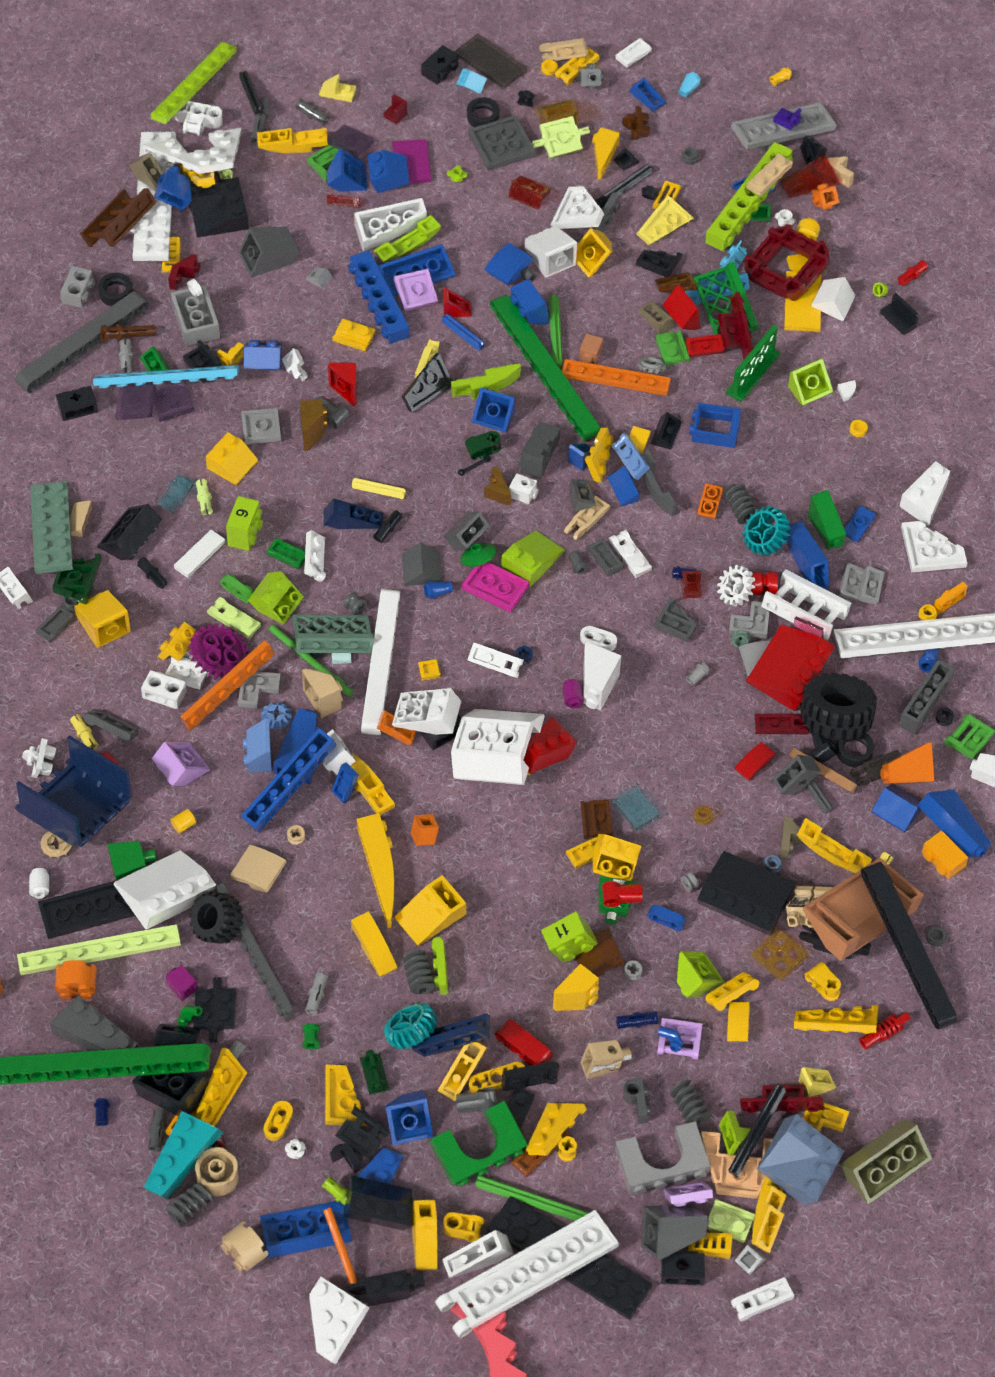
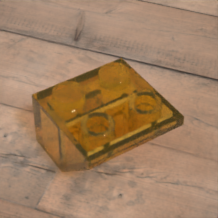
M563 99L534 107L541 124L573 116L575 125H578V110L573 99Z

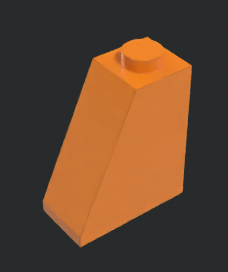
M932 742L921 744L882 765L880 776L883 784L934 782Z

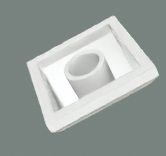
M845 277L828 279L823 281L811 306L838 320L844 321L856 295Z

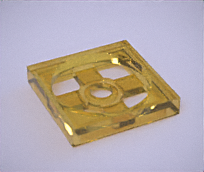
M779 928L751 953V957L780 982L808 956L805 950ZM773 941H783L786 943L783 946H776ZM764 948L772 953V956L767 960L762 958ZM792 948H794L797 955L795 961L788 956V952ZM781 951L783 957H777L776 952ZM777 962H783L787 968L780 971L776 970L773 966Z

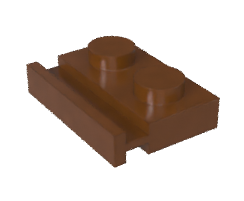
M609 799L591 800L589 802L581 801L584 839H587V837L595 838L598 834L612 836Z

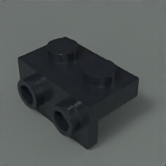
M201 340L197 341L198 348L183 356V361L189 368L221 366L220 359L214 356L210 347L207 344L204 345ZM199 378L202 383L209 381L206 378Z

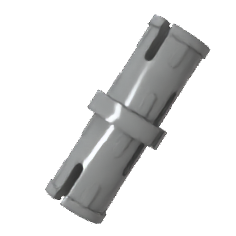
M126 338V345L124 344V339L119 341L120 371L125 373V367H127V373H131L133 353L131 352V340Z
M323 973L315 974L313 986L308 992L309 999L305 1008L306 1013L313 1015L318 1013L320 1001L325 995L323 991L328 980V976Z

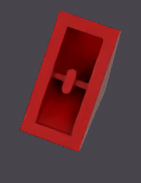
M445 287L443 289L444 316L449 314L453 318L471 317V302Z

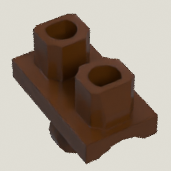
M636 106L633 114H627L622 119V125L631 130L632 140H637L639 136L647 138L649 135L650 127L645 126L649 121V114L643 113L641 107Z

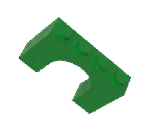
M505 1101L483 1112L495 1137V1146L490 1156L484 1159H473L466 1156L459 1148L450 1129L429 1141L452 1186L458 1184L460 1187L470 1181L468 1177L474 1174L479 1177L488 1172L487 1167L494 1164L496 1168L506 1162V1157L512 1155L515 1158L524 1153L523 1148L528 1146Z

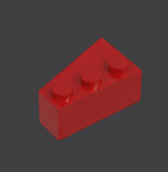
M553 717L541 727L540 733H535L529 740L523 760L529 767V774L569 758L577 743L570 733Z

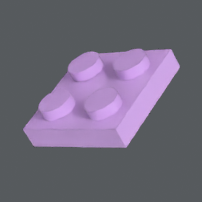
M428 269L394 276L395 286L403 311L438 303Z
M705 1181L664 1188L665 1197L674 1206H684L690 1201L704 1203L708 1201V1198H713L712 1189Z

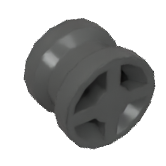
M353 592L345 599L343 606L346 609H350L353 615H359L365 610L367 601L360 599L359 595Z

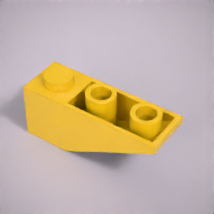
M416 1200L413 1202L411 1214L416 1270H437V1215L435 1200Z

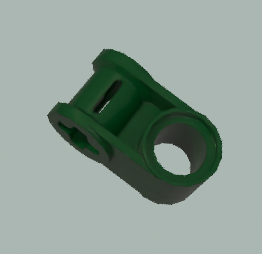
M489 431L468 438L465 441V446L471 459L477 460V458L481 459L485 455L489 456L499 452L501 449V437L498 432Z

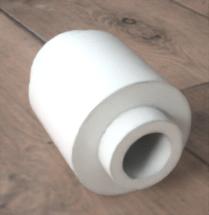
M44 868L33 869L29 876V894L36 899H42L49 894V874Z

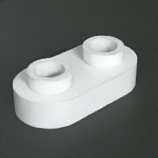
M586 626L580 632V640L584 645L587 641L609 651H613L617 646V637L611 632L593 626Z

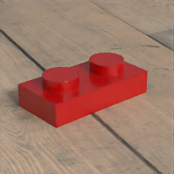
M721 334L686 338L685 340L689 357L724 353Z

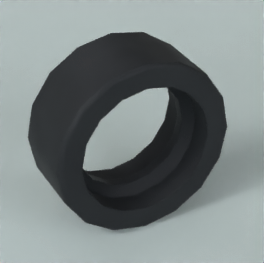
M486 97L472 100L467 107V120L469 124L473 127H478L498 121V104ZM484 108L492 111L493 114L487 118H480L475 116L473 112Z
M122 273L107 274L101 278L98 284L99 297L108 306H113L133 292L131 280ZM113 284H120L126 287V290L118 295H111L105 292V289Z
M867 733L857 739L852 738L848 741L841 739L837 744V757L846 766L853 768L863 767L872 759L874 742ZM849 741H858L866 746L867 751L862 756H852L844 750V745Z

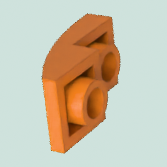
M705 483L697 512L698 516L716 518L723 487Z

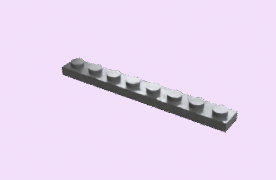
M224 883L216 885V892L230 895ZM242 918L243 926H240L239 929L241 931L239 934H236V937L238 936L241 940L240 945L243 952L248 953L251 967L257 969L260 983L262 985L265 984L267 987L266 992L271 1001L274 1000L277 1014L279 1017L283 1016L285 1022L293 1019L294 1009Z

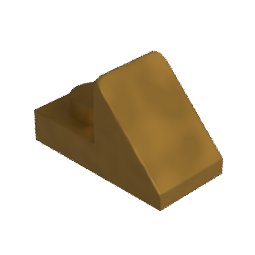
M499 467L491 468V476H489L491 485L484 487V497L505 505H511V493Z

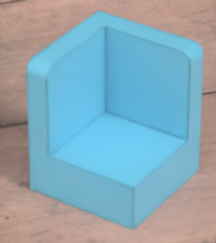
M463 68L456 84L480 94L487 78Z

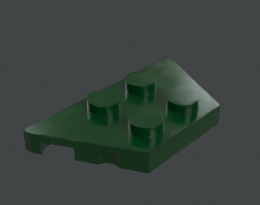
M94 554L95 558L84 561V558L76 559L73 561V570L57 572L52 586L53 593L82 604H87L101 563V554Z

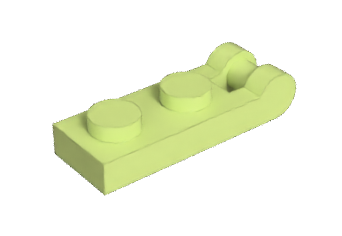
M219 597L215 601V605L207 610L210 616L238 631V633L248 639L261 627L260 622L228 604L222 597Z

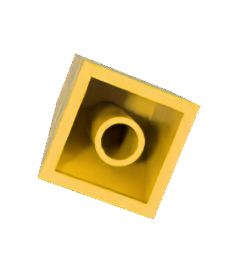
M109 590L97 593L94 597L88 599L87 604L79 602L74 606L76 617L97 648L131 632L128 611Z

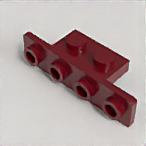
M736 292L730 298L733 313H720L718 321L724 348H741L743 359H745L754 348L751 343V332L747 325L748 318L744 312V300L741 298L740 292Z
M762 1085V1098H740L742 1111L748 1113L761 1111L775 1085ZM781 1085L785 1087L786 1092L775 1112H818L819 1110H824L823 1097H804V1085Z

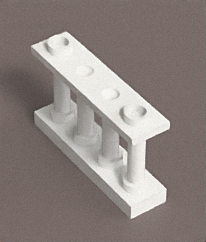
M785 570L782 573L778 586L780 589L775 595L767 591L761 606L828 641L833 628L831 623L836 617L842 620L846 619L851 602ZM787 591L797 596L792 603L782 599ZM803 600L813 604L808 612L798 607ZM820 608L830 613L825 620L815 616Z

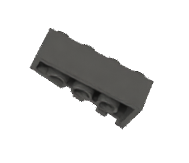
M79 995L50 1022L52 1034L61 1036L73 1044L76 1043L88 1051L138 1048V1044Z

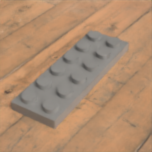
M820 102L798 107L802 109L800 114L802 119L799 125H795L792 130L773 122L774 116L778 112L732 122L731 129L745 149L749 150L771 145L774 142L780 143L833 131L837 125ZM798 108L789 109V111L795 113Z

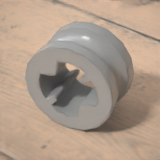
M691 872L687 873V876L683 875L680 878L682 885L688 892H691L692 888L696 889L699 887L696 877Z
M637 961L627 962L624 967L625 977L632 981L638 980L642 975L641 964ZM631 967L636 968L635 974H631Z

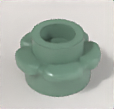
M744 630L734 632L731 636L732 643L737 648L748 644L750 641V636Z

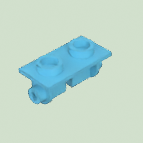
M741 240L737 245L733 244L727 251L729 253L728 257L724 256L719 263L721 265L720 268L726 267L731 262L735 263L736 269L739 267V264L747 255V249L739 246L742 242Z

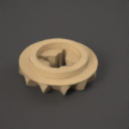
M49 831L41 839V849L50 858L57 857L59 859L60 856H67V852L72 849L70 844ZM55 838L60 843L58 849L54 846Z

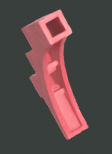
M455 1303L451 1311L461 1319L466 1318L467 1316L459 1304ZM472 1304L467 1305L469 1308L473 1307ZM505 1312L472 1329L484 1348L489 1363L490 1377H527L526 1373L511 1365L517 1356L516 1343L500 1334L507 1325Z

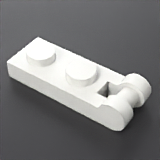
M310 530L306 533L304 573L310 577L314 576L315 580L322 582L326 576L324 572L325 537Z
M627 530L621 531L617 536L613 535L608 538L609 543L635 578L652 571V566L632 541Z
M473 643L468 657V661L516 678L519 675V667L524 661L477 643ZM508 661L513 662L511 670L506 668Z
M784 1277L734 1298L731 1304L733 1308L737 1309V1316L742 1322L751 1316L794 1299V1294ZM749 1302L751 1307L746 1309L744 1304Z

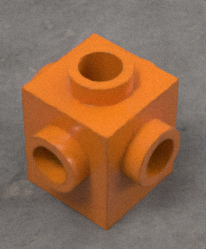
M824 183L818 185L817 189L812 190V201L816 207L826 210L839 203L838 192L835 186Z

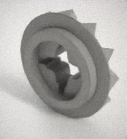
M644 357L639 359L637 363L640 370L650 374H658L666 370V363L656 357Z

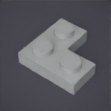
M751 602L750 617L731 614L729 634L744 630L750 637L766 639L769 610L761 607L763 602Z
M256 672L250 676L240 687L238 707L258 708L260 692L279 694L281 673Z

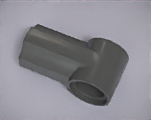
M324 396L316 398L322 399V406H326L327 423L329 425L332 424L333 428H338L349 418V412L344 406H336Z
M486 1087L479 1089L477 1092L457 1094L458 1113L480 1110L485 1112L487 1109L497 1105L496 1088Z

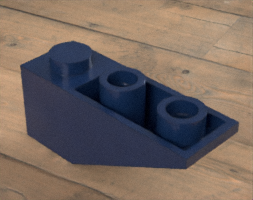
M334 498L324 509V525L336 529H379L383 521V512Z

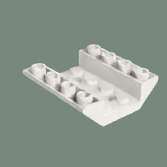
M474 709L462 716L451 750L454 779L524 785L529 767L523 761L531 733H540L545 715ZM479 734L477 739L471 740L473 736ZM511 736L514 737L510 743H506L507 739Z

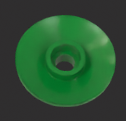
M490 543L473 544L462 553L460 560L467 567L480 566L492 560L497 550Z

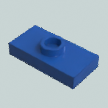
M859 506L844 528L846 537L858 543L875 519L876 513Z
M347 762L341 764L331 790L343 804L349 801L359 776Z

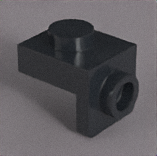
M348 1142L335 1146L330 1152L332 1163L344 1157L354 1173L361 1170L362 1157L357 1150L353 1151Z

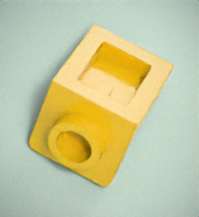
M238 342L229 350L228 354L219 349L217 357L221 361V366L237 365L244 358V345Z

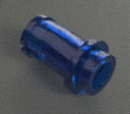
M680 566L673 567L672 578L695 581L696 569L680 568Z
M105 1098L96 1099L94 1103V1108H96L95 1125L107 1126L110 1103Z

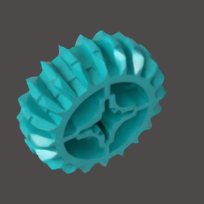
M762 506L761 510L755 509V514L750 513L751 518L745 519L747 525L743 526L745 531L742 532V535L745 537L743 541L746 543L747 548L760 556H771V553H777V548L783 549L782 544L787 543L785 538L790 536L787 531L791 529L788 525L790 521L786 518V514L772 506ZM771 518H774L776 525H773ZM757 537H760L761 544L758 543Z
M425 1002L411 1003L409 1006H404L403 1009L398 1010L396 1014H392V1018L387 1020L383 1032L388 1043L395 1047V1049L404 1050L406 1047L410 1049L412 1046H417L418 1043L423 1042L425 1038L430 1037L429 1034L434 1032L438 1020L434 1010Z

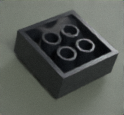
M239 177L217 180L214 185L208 188H202L196 184L190 185L192 201L189 204L197 238L249 229Z

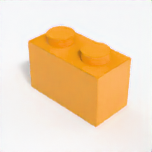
M942 830L923 845L922 853L924 858L928 862L931 861L936 866L938 873L945 875L948 879L966 867L968 857Z

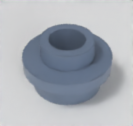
M770 855L763 861V868L775 874L779 873L782 869V861L776 855ZM769 864H775L776 867H771Z

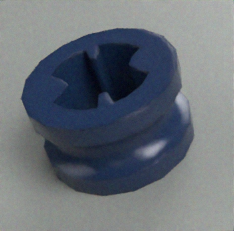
M521 646L516 650V657L524 660L522 665L529 664L532 661L533 652L530 647ZM522 653H525L527 657L523 658Z

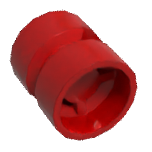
M750 571L753 573L751 577L755 578V581L752 582L755 588L751 589L753 595L750 596H761L762 593L767 591L774 595L778 591L777 571H766L765 574H762L761 571Z

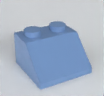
M264 719L247 729V737L243 738V749H247V754H243L244 766H248V773L272 771L269 719Z

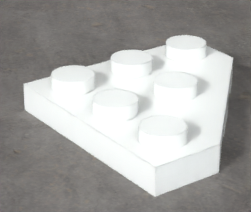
M584 186L568 187L551 226H557L559 229L599 227L604 213Z
M921 521L903 522L901 524L911 573L967 567L966 555L962 546L949 542L947 537L936 530L933 532L928 529L926 524Z
M320 1276L309 1295L316 1352L336 1364L368 1312L369 1307Z

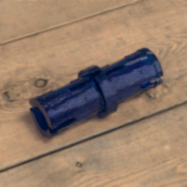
M657 1011L641 1014L634 1012L633 1015L616 1016L617 1028H641L644 1025L658 1024Z

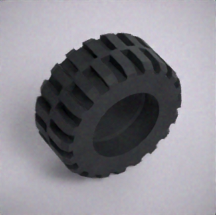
M827 673L822 674L820 677L813 678L804 688L801 706L802 720L809 730H813L818 736L822 735L826 739L833 738L836 741L845 739V741L852 738L857 739L866 734L873 726L877 697L871 686H867V683L863 680L860 681L858 677H851L844 673L842 675L837 673L830 675Z

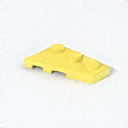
M667 195L636 235L650 245L694 218Z

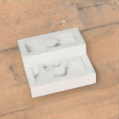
M191 649L187 650L180 661H176L171 657V664L165 675L180 678L186 682V686L200 690L207 672L200 673L202 668H195L197 661H191L193 655H189Z

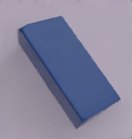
M622 467L608 476V480L621 507L638 502L639 493L626 467Z

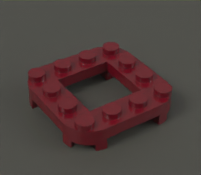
M790 224L775 229L771 227L768 230L769 235L751 256L747 255L745 257V272L748 274V279L751 282L780 297L796 301L807 292L829 265V250L823 240L817 242L794 231L793 226ZM783 246L809 259L794 277L790 276L788 279L766 268Z

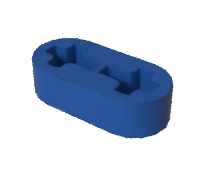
M652 905L647 914L650 920L676 931H681L686 922L682 915L659 905Z

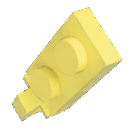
M429 339L416 369L415 379L432 357L439 352V341Z

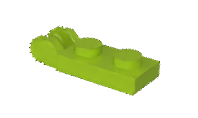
M436 937L432 940L433 955L436 957L433 958L434 970H438V976H434L435 987L440 989L441 995L449 993L446 951L443 939Z

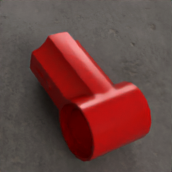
M609 881L602 885L603 904L606 907H617L621 903L642 902L641 884L620 885L618 882Z

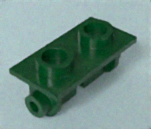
M373 1050L366 1051L365 1057H361L360 1061L369 1095L388 1091L389 1086L380 1053L376 1054Z

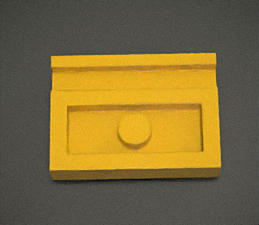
M342 318L335 335L332 337V341L366 351L376 332L374 328Z

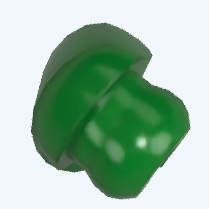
M200 1006L183 1007L177 1023L182 1027L187 1026L193 1016H201L202 1008Z

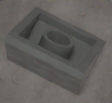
M420 542L402 553L404 586L424 585L428 581H441L439 551Z

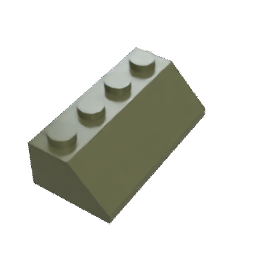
M903 1119L840 1163V1166L847 1181L865 1202L870 1204L932 1160V1157L917 1124Z

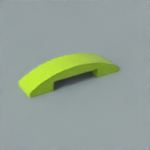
M429 215L416 223V229L392 244L389 242L384 243L376 248L374 253L383 263L402 258L428 242L441 229V225L432 215Z

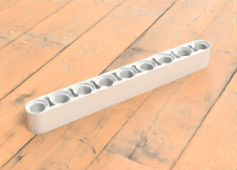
M381 589L361 734L381 735L377 725L381 713L385 710V697L387 696V682L389 681L392 649L395 639L394 633L396 632L397 625L396 618L399 611L400 590Z

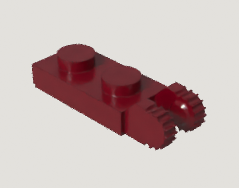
M755 714V734H809L807 726H794V724H804L801 715Z

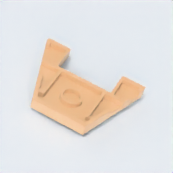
M702 1131L701 1139L710 1163V1174L715 1193L718 1195L758 1199L765 1175L758 1171L757 1167L773 1139L764 1138L762 1158L749 1157L740 1175L736 1177L728 1171L736 1155L729 1156L728 1154L719 1153L720 1133Z

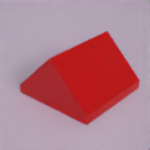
M680 285L676 286L663 303L664 308L681 329H700L699 309Z
M329 363V387L351 405L355 406L357 403L356 363Z

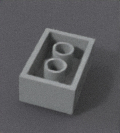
M205 285L200 286L203 294L195 297L189 289L171 292L172 308L185 347L195 345L199 340L207 342L220 339L219 324Z

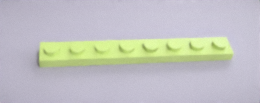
M176 924L17 954L20 975L56 969V965L62 966L64 961L80 960L90 963L181 946Z

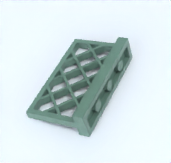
M293 615L292 617L296 653H372L374 637L371 634L368 615ZM298 622H306L307 624L302 625ZM317 622H325L326 624L322 626ZM336 622H343L345 624L341 626ZM355 622H364V624L360 626ZM311 626H313V627H315L317 630L314 632V631H312V630L309 629V628H310ZM330 626H332V627L335 628L336 630L333 632V631L329 630L328 628H329ZM350 626V627L354 628L355 630H354L353 632H351V631L348 630L347 628Z

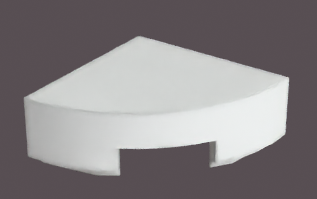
M855 380L838 384L837 388L843 401L849 400L856 389Z

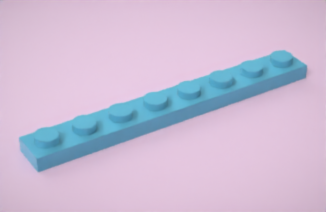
M239 365L106 374L96 375L93 378L94 386H99V388H108L114 384H117V387L128 386V383H135L136 386L145 385L146 382H153V384L164 383L163 381L179 383L184 379H188L189 382L199 381V378H206L209 381L216 380L217 377L233 379L235 376H238L240 371Z

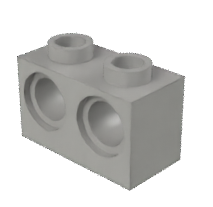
M71 267L60 292L63 304L83 307L84 302H87L89 299L90 288L93 289L95 285L92 270Z

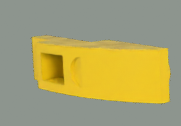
M288 128L257 133L258 148L272 152H312L314 147L328 146L327 128L292 132V129Z
M352 753L356 762L351 767L359 774L354 786L356 791H360L375 813H379L380 816L395 808V803L385 791L381 780L362 759Z

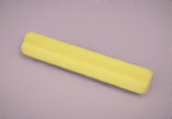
M354 478L352 481V488L400 499H404L406 489L359 478Z

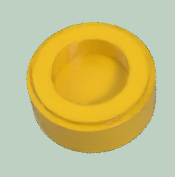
M545 60L541 64V71L545 75H554L558 70V64L554 60Z
M854 420L850 424L849 431L855 437H863L867 434L868 425L863 420Z

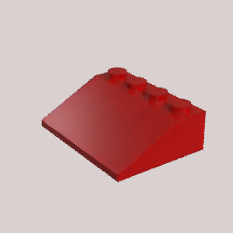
M781 624L745 682L795 711L803 699L804 688L808 682L817 677L835 646L820 636Z

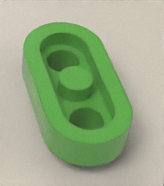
M226 574L220 580L223 588L246 604L249 603L248 599L253 593L251 587L239 582L234 575Z

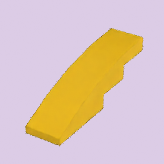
M765 1176L755 1212L752 1244L766 1253H770L784 1214L780 1211L786 1194L782 1193V1188Z

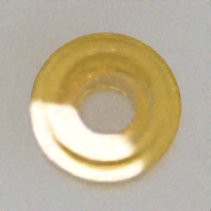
M700 806L694 811L693 818L698 824L706 825L712 821L713 812L707 806ZM701 814H704V815H706L707 817L703 818V817H700V815H701Z

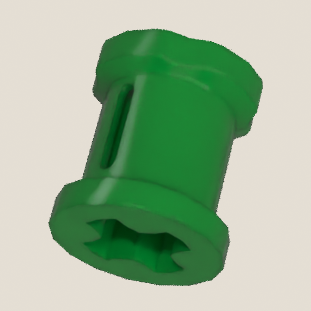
M318 1024L303 1025L304 1041L302 1042V1047L307 1050L320 1048V1041H318L320 1026Z

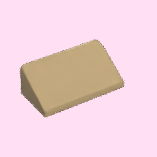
M87 500L74 503L70 515L72 536L83 537L93 508L92 501Z

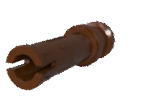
M116 324V326L110 327L102 325L100 328L102 341H107V339L122 340L124 337L155 336L156 334L155 325L123 327L120 324Z

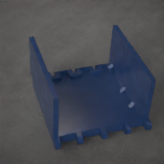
M69 735L67 741L70 758L65 761L68 766L62 771L56 769L53 772L56 777L49 783L43 781L40 784L43 789L38 793L18 781L16 786L19 804L15 806V809L71 846L75 847L78 845L83 847L92 838L91 835L97 834L105 824L118 814V811L120 812L130 803L129 799L132 797L129 772Z

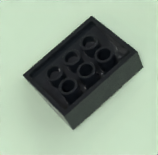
M723 851L705 881L697 900L698 904L771 936L796 882Z

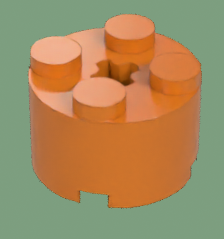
M80 960L64 961L62 966L57 964L55 992L60 994V999L70 1000L72 996L78 995L84 1000L92 999V995L96 992L97 967L94 964H91V967L87 966L86 961Z

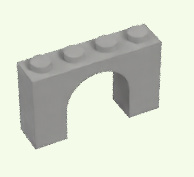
M696 1122L675 1127L674 1135L681 1153V1159L675 1166L668 1169H657L645 1162L636 1136L616 1141L615 1152L629 1194L635 1193L640 1195L648 1189L655 1188L659 1190L665 1188L667 1184L675 1183L679 1185L685 1183L687 1179H702L709 1174L710 1163Z

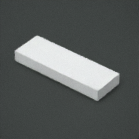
M210 530L174 564V569L189 578L225 544V539L213 530Z

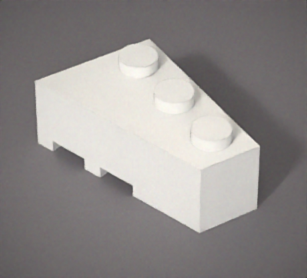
M935 461L902 494L900 507L929 527L948 484L950 471Z

